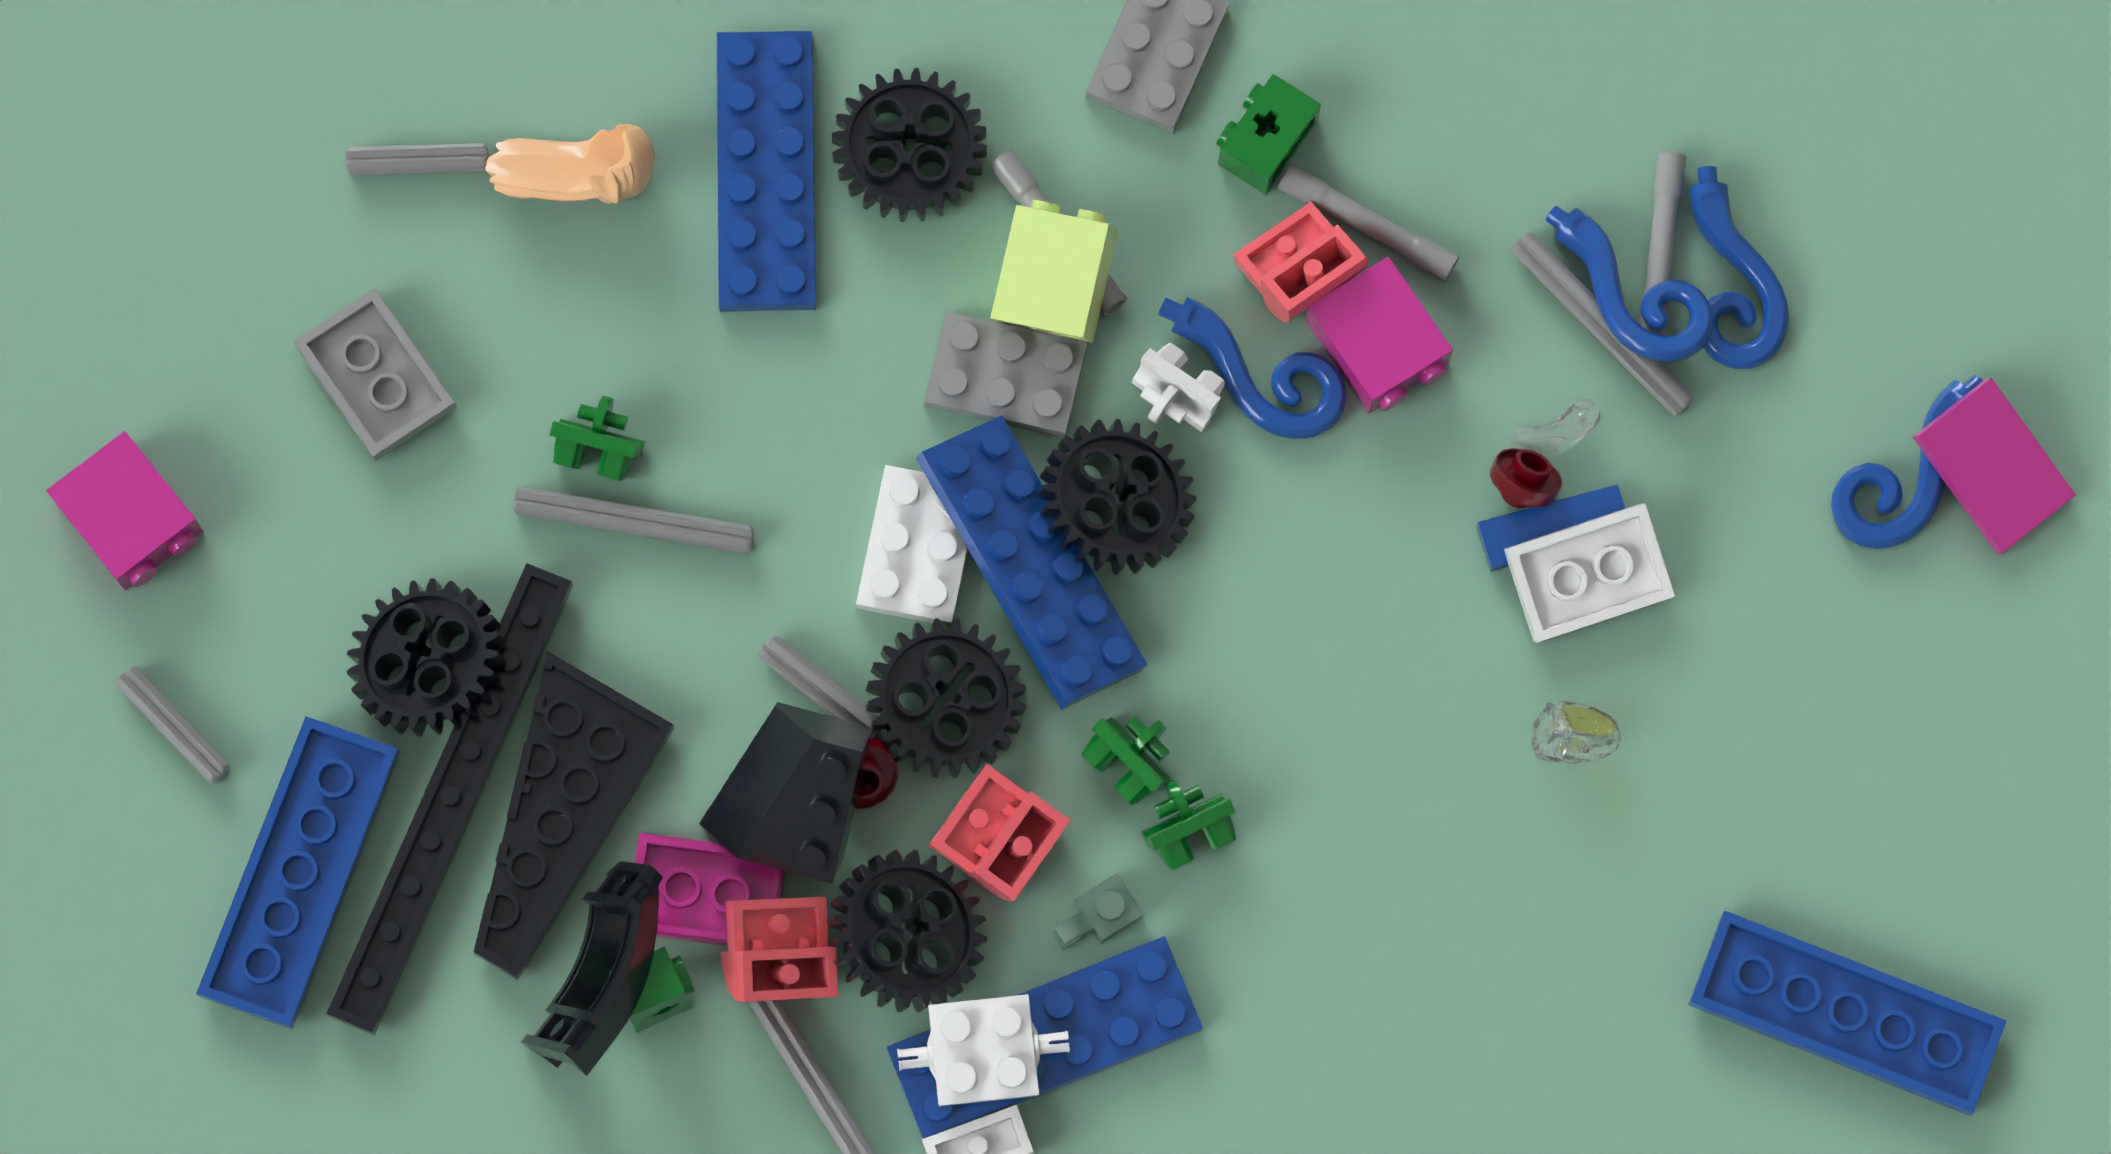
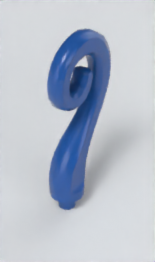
M1717 167L1698 168L1699 184L1690 187L1691 206L1696 224L1705 240L1750 282L1760 298L1763 309V325L1758 337L1752 342L1743 345L1733 344L1725 340L1718 330L1719 317L1725 313H1731L1736 317L1740 326L1750 328L1757 319L1756 310L1752 302L1742 294L1723 292L1712 296L1708 302L1712 308L1714 318L1713 328L1704 349L1711 358L1726 367L1739 370L1752 369L1768 361L1781 347L1788 328L1789 313L1787 299L1774 271L1734 226L1730 211L1728 185L1718 182Z
M1555 206L1549 212L1546 222L1558 229L1555 236L1556 241L1572 251L1586 264L1601 315L1612 334L1622 345L1641 357L1659 362H1675L1688 359L1705 346L1712 333L1714 318L1708 300L1698 288L1687 282L1674 279L1659 282L1652 286L1643 296L1641 302V315L1649 326L1658 331L1666 328L1667 315L1662 306L1672 301L1679 302L1688 309L1690 321L1686 329L1677 335L1660 336L1649 332L1631 317L1625 306L1614 249L1600 225L1578 208L1568 214L1560 207Z
M1167 297L1165 298L1158 315L1174 322L1171 332L1196 343L1209 353L1235 403L1256 425L1281 437L1306 439L1329 430L1339 421L1346 402L1345 384L1339 371L1326 358L1310 352H1297L1284 358L1275 367L1271 378L1273 394L1280 402L1287 406L1295 407L1302 399L1300 391L1292 382L1297 374L1309 373L1315 376L1322 388V397L1314 410L1305 414H1293L1283 411L1265 400L1257 390L1231 330L1213 310L1189 297L1186 298L1183 305Z
M1977 375L1972 376L1965 384L1953 380L1932 403L1922 429L1983 380ZM1920 449L1918 485L1912 502L1894 520L1884 524H1875L1866 521L1857 512L1854 503L1856 492L1862 485L1868 483L1879 487L1881 496L1877 502V510L1885 515L1892 513L1899 506L1903 497L1901 483L1897 475L1883 465L1865 463L1855 466L1839 479L1834 488L1831 501L1834 521L1840 532L1848 540L1859 546L1884 549L1900 545L1915 537L1929 523L1942 497L1945 482Z

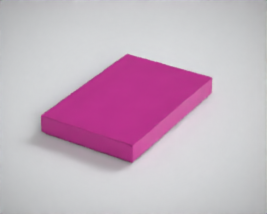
M1992 378L1983 380L1912 437L1996 554L2004 553L2076 495Z
M639 833L635 863L651 865L663 877L659 884L660 894L656 937L728 946L726 901L781 899L785 875L783 870L736 858L721 843Z

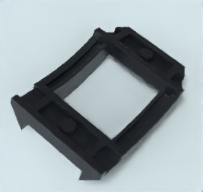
M619 861L606 874L608 877L596 892L588 891L583 897V900L589 904V914L584 939L577 959L563 986L545 1010L550 1014L534 1036L526 1034L521 1041L527 1048L556 1068L562 1062H567L574 1065L587 1076L619 1035L639 1001L648 977L655 948L659 910V884L663 878L651 865Z

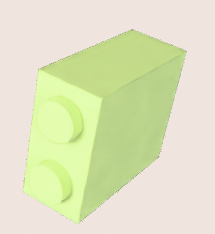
M1032 200L1031 208L1016 205L990 318L998 323L1093 343L1119 230L1106 223V215L1093 211L1079 209L1077 217L1059 214L1061 206L1049 202Z

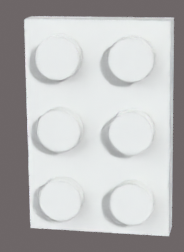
M885 465L856 600V609L933 623L934 619L938 618L942 625L951 627L954 621L968 548L924 472Z
M1645 503L1504 549L1533 642L1536 643L1675 597Z

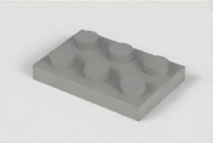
M1127 0L1089 83L1085 98L1173 134L1226 17L1229 3L1222 0Z
M375 288L293 341L302 357L375 461L457 408L449 393Z
M946 311L924 398V407L986 421L993 420L1002 415L1008 426L1063 438L1067 434L1087 350V342Z

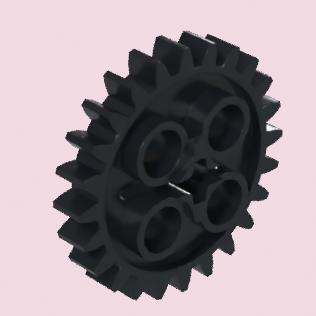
M898 68L894 69L893 82L887 83L880 74H876V89L872 91L861 83L858 86L861 101L849 97L845 99V107L851 115H836V125L844 130L832 132V144L841 147L832 152L833 162L845 164L838 170V178L840 181L853 179L848 186V193L851 197L862 192L865 193L863 197L864 209L867 210L876 202H879L882 218H885L891 209L895 208L898 209L900 222H905L909 210H915L920 221H925L926 208L931 206L937 214L942 216L944 215L943 201L948 199L954 205L959 206L961 204V196L958 189L973 192L974 181L969 175L982 176L983 164L976 159L987 157V146L978 143L986 138V127L974 126L981 120V111L979 108L966 111L971 103L970 94L965 93L955 98L956 82L954 80L947 83L943 88L939 87L938 72L934 71L927 82L921 81L919 68H914L910 80H904ZM884 113H892L900 118V121L893 127H883L876 123V119ZM931 117L943 118L948 123L945 129L935 132L928 130L923 124ZM874 138L878 142L870 145L867 143V140ZM906 139L915 140L916 143H914L913 150H904L903 146L906 144ZM950 145L952 149L944 151L942 147ZM879 158L891 159L896 164L891 171L886 173L876 172L871 168L872 163ZM927 162L938 163L944 169L941 174L935 177H927L919 172V168Z
M1116 419L1109 431H1107L1102 421L1096 420L1090 432L1081 425L1074 432L1073 439L1065 435L1058 444L1059 450L1053 449L1046 461L1050 466H1046L1039 477L1048 484L1041 487L1037 497L1051 502L1044 506L1040 514L1043 517H1055L1056 521L1050 527L1048 533L1051 535L1063 532L1066 538L1062 542L1060 549L1063 551L1075 545L1079 549L1076 555V562L1080 563L1087 555L1094 557L1093 565L1095 571H1099L1107 561L1111 563L1114 575H1118L1127 562L1133 574H1137L1144 566V561L1151 568H1154L1161 561V555L1169 558L1177 548L1175 543L1180 544L1187 536L1188 532L1184 527L1189 526L1195 515L1186 509H1189L1194 504L1196 496L1183 491L1188 489L1194 480L1193 477L1179 476L1178 474L1186 463L1184 459L1171 461L1167 457L1174 447L1171 443L1162 448H1158L1155 445L1158 432L1153 431L1145 439L1140 437V423L1136 422L1129 432H1124L1121 420ZM1114 457H1116V458L1119 459V462H1120V471H1119V472H1117V466H1116V461H1115ZM1089 465L1096 468L1101 474L1102 479H1096L1088 475L1084 466ZM1131 469H1137L1145 473L1148 482L1145 483L1136 479ZM1116 484L1115 492H1110ZM1119 501H1124L1118 509ZM1085 511H1092L1098 514L1102 519L1103 525L1092 523L1087 518ZM1133 514L1144 517L1148 521L1150 528H1143L1136 524ZM1115 521L1117 522L1120 536H1117L1114 532Z
M430 578L426 591H423L419 584L413 580L410 582L409 594L405 596L394 587L392 589V603L387 605L384 601L377 599L375 603L380 613L376 617L368 614L361 616L369 626L367 631H353L352 636L361 644V647L347 651V655L355 663H358V665L347 670V674L355 682H358L351 690L360 700L364 699L361 706L370 715L375 714L374 718L384 727L391 723V726L399 734H403L408 726H410V729L418 737H422L426 725L429 724L430 728L439 735L443 731V721L447 719L458 728L461 726L460 712L465 710L473 716L478 714L473 704L476 698L486 701L491 700V696L484 689L486 683L496 684L501 681L492 671V667L503 665L506 662L504 657L495 651L506 644L502 636L495 632L501 626L500 622L493 615H489L491 609L482 599L477 601L478 597L469 588L461 592V589L453 581H449L444 589H442V586L434 578ZM421 621L419 629L414 634L406 636L409 627ZM464 634V639L458 646L449 648L450 643L456 636ZM403 666L400 675L394 680L388 681L390 673L395 668ZM447 678L444 687L432 694V688L435 683Z
M935 618L929 633H926L919 623H915L912 629V640L902 632L897 633L895 643L898 650L885 645L880 655L886 663H873L870 672L881 680H872L867 683L866 692L878 697L867 702L866 711L880 713V716L872 722L871 727L876 731L886 729L888 733L882 740L884 745L889 747L896 743L900 747L895 758L897 762H900L908 755L914 757V772H917L926 762L931 764V773L934 778H937L943 765H948L953 778L958 777L961 764L963 763L967 765L973 774L977 773L980 768L979 757L981 756L985 761L993 764L998 757L994 746L1007 751L1012 743L1004 732L1017 734L1021 727V724L1011 717L1023 715L1026 709L1025 704L1013 700L1023 695L1026 690V685L1011 682L1021 670L1020 665L1006 667L1004 663L1011 652L1010 649H1003L995 653L992 647L995 643L996 635L992 634L982 642L977 639L979 625L974 624L969 632L965 634L961 633L959 619L953 621L949 631H944L940 620ZM937 655L944 656L951 661L953 671L946 674L938 673L930 666L929 659ZM966 665L973 666L974 671L958 687L953 701L949 700L946 702L926 731H920L918 725L933 710L939 695H944ZM975 685L987 688L992 695V701L985 704L973 701L969 696L968 688ZM907 692L915 693L922 699L924 707L917 711H910L901 705L899 696ZM945 722L954 723L961 729L963 738L957 741H949L942 737L938 726Z
M893 850L886 855L885 861L878 854L868 861V867L861 864L852 871L854 879L847 878L839 885V888L846 896L839 895L831 901L830 905L841 912V914L834 915L827 920V925L840 930V934L829 940L828 944L833 947H842L844 952L834 963L835 965L849 964L852 970L845 979L847 983L853 982L858 978L864 982L860 991L861 997L868 995L874 990L877 991L878 1007L888 1004L892 998L895 999L897 1012H902L909 1008L911 1002L916 1012H922L928 1008L930 1002L932 1004L947 1002V995L953 998L963 991L961 982L968 983L975 978L976 974L969 966H976L984 960V956L973 948L987 942L986 936L975 932V927L985 922L986 917L972 915L970 910L980 899L979 897L965 899L962 893L967 888L969 881L966 879L954 884L951 878L955 867L951 865L942 872L937 871V856L935 855L925 860L923 864H920L918 850H913L907 854L904 861L898 850ZM907 889H911L913 892L912 901H910V894ZM878 893L890 899L893 908L892 913H888L881 908L878 903ZM926 900L936 905L939 910V920L933 919L928 915L925 909ZM904 922H905V929L902 928V924H903ZM910 933H913L912 939H910ZM876 942L882 943L887 947L890 954L889 962L878 957L875 951ZM923 948L934 954L937 961L936 969L925 963L922 955ZM903 961H904V963H905V968H906L908 974H906V973H904V972L902 971V962H903Z

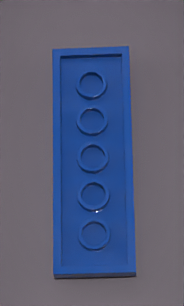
M812 31L717 32L720 312L816 310Z
M1002 415L919 454L916 459L1061 710L1141 672L1147 666L1145 659L1086 558L1080 563L1076 562V555L1079 549L1075 545L1063 551L1060 549L1062 542L1066 538L1063 532L1049 535L1048 530L1056 521L1055 517H1043L1040 512L1051 501L1037 497V493L1043 485Z
M305 716L196 992L199 997L293 1029L400 754L398 748Z
M1725 910L1721 914L1688 1003L1691 1007L1969 1116L1975 1111L2006 1024L2004 1019Z
M1165 936L1018 994L1029 995L1031 1021L1038 1035L1068 1031L1069 1040L1049 1042V1044L1069 1043L1070 1052L1040 1055L1037 1066L1039 1096L1198 1033L1203 1029ZM931 1029L887 1046V1051L923 1139L1038 1097H1023L939 1107L936 1080L930 1071V1067L902 1069L899 1071L898 1062L918 1059V1057L898 1059L897 1049L927 1047Z

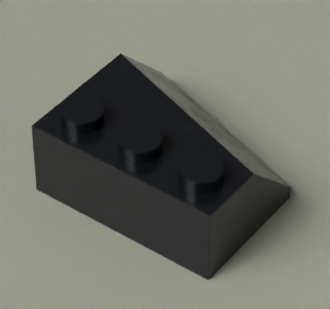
M777 702L699 824L736 858L832 884L844 859L873 727Z

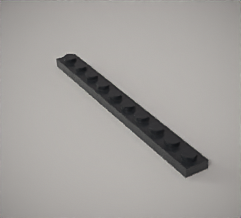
M526 563L501 619V626L496 631L506 642L504 646L495 650L506 660L505 664L492 667V671L501 681L496 684L486 683L484 689L491 696L490 701L479 698L473 701L478 712L476 716L469 714L465 710L460 712L461 726L457 728L454 725L329 1006L326 1013L328 1017L375 1036L573 588L572 581Z

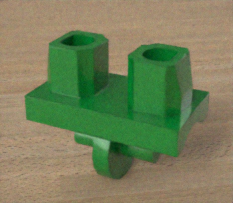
M604 395L601 397L597 408L581 404L579 407L577 418L593 422L592 427L560 419L559 422H552L549 436L556 437L553 463L580 469L586 447H594L603 450L597 474L617 481L625 480L633 458L642 455L645 441L607 431L608 426L625 430L628 416L613 413L614 399Z
M1135 716L1126 725L1129 731L1137 738L1134 740L1113 717L1107 720L1101 718L1091 728L1096 734L1081 753L1082 756L1099 772L1105 771L1117 757L1127 765L1130 770L1114 785V788L1130 805L1138 803L1152 792L1163 791L1165 785L1172 782L1173 779L1146 751L1149 750L1159 762L1169 754L1170 751L1159 741V738L1167 729L1164 724L1159 720L1147 728Z
M1176 781L1165 785L1169 799L1155 805L1154 809L1159 819L1174 812L1177 815L1141 831L1146 845L1157 851L1168 868L1175 870L1195 859L1185 837L1198 830H1202L1207 844L1212 850L1235 841L1236 835L1230 815L1236 812L1230 799H1225L1222 794H1218L1190 808L1189 805L1204 799L1199 785L1182 792Z

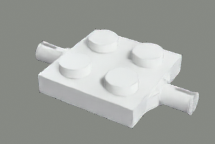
M1028 994L928 1005L931 1031L927 1047L897 1049L898 1059L918 1057V1059L898 1061L899 1071L902 1069L930 1067V1071L936 1080L939 1107L1039 1096L1037 1066L1040 1055L1070 1052L1069 1043L1049 1044V1042L1069 1040L1068 1031L1038 1035L1031 1021Z

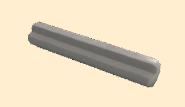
M484 143L349 147L346 151L345 162L346 169L350 175L485 171L489 153Z
M773 636L768 639L760 649L758 656L764 663L832 717L869 727L878 717L875 713L867 712L866 706L779 636ZM873 730L871 738L875 739L881 730Z
M131 667L121 674L116 681L119 689L210 784L214 785L222 780L230 771V765L137 667Z

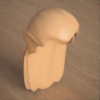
M632 124L616 125L614 130H600L590 140L580 142L526 138L506 139L496 144L498 152L488 158L485 170L492 176L489 182L494 184L495 191L509 197L519 199L537 198L562 202L586 201L597 198L609 205L611 203L617 204L618 201H623L627 198H633L646 190L653 173L655 153L651 140L641 127Z

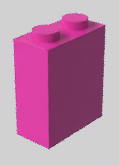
M1389 256L1310 305L1306 311V323L1368 414L1379 407H1382L1384 411L1395 407L1408 396L1406 390L1419 382L1427 386L1437 381L1448 371L1446 365L1450 362L1453 349Z
M125 431L46 490L57 507L125 591L132 585L139 587L151 580L158 572V565L171 555L178 557L189 551L198 540L196 536L203 532L195 517Z

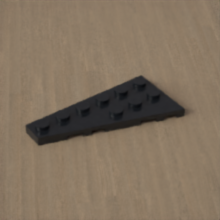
M548 651L544 661V671L539 692L536 694L532 710L533 716L527 740L524 743L508 808L502 843L499 845L493 880L490 892L487 894L473 951L477 957L516 980L520 978L674 730V725Z

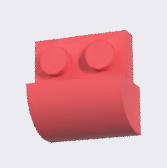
M1311 201L1233 254L1235 264L1262 294L1265 306L1275 317L1284 323H1288L1307 310L1314 302L1367 268V257L1338 224L1333 227Z
M986 764L928 846L966 873V878L984 890L1005 901L1014 902L1071 820L1033 792L1027 793Z
M827 897L726 901L728 951H721V961L726 985L735 1000L750 1002L838 997L837 965L834 963L837 959L836 947H829Z

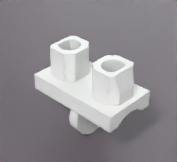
M1168 343L1158 352L1149 348L1141 358V365L1131 382L1143 391L1140 396L1154 405L1148 415V419L1158 424L1165 415H1168L1179 424L1185 420L1197 430L1203 432L1210 423L1221 399L1219 396L1225 385L1224 379L1211 370H1203L1196 380L1182 370L1188 358L1184 351L1172 343Z

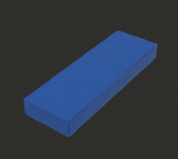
M1618 484L1557 500L1546 507H1531L1480 521L1476 527L1490 572L1509 567L1504 552L1505 548L1623 510L1625 506Z

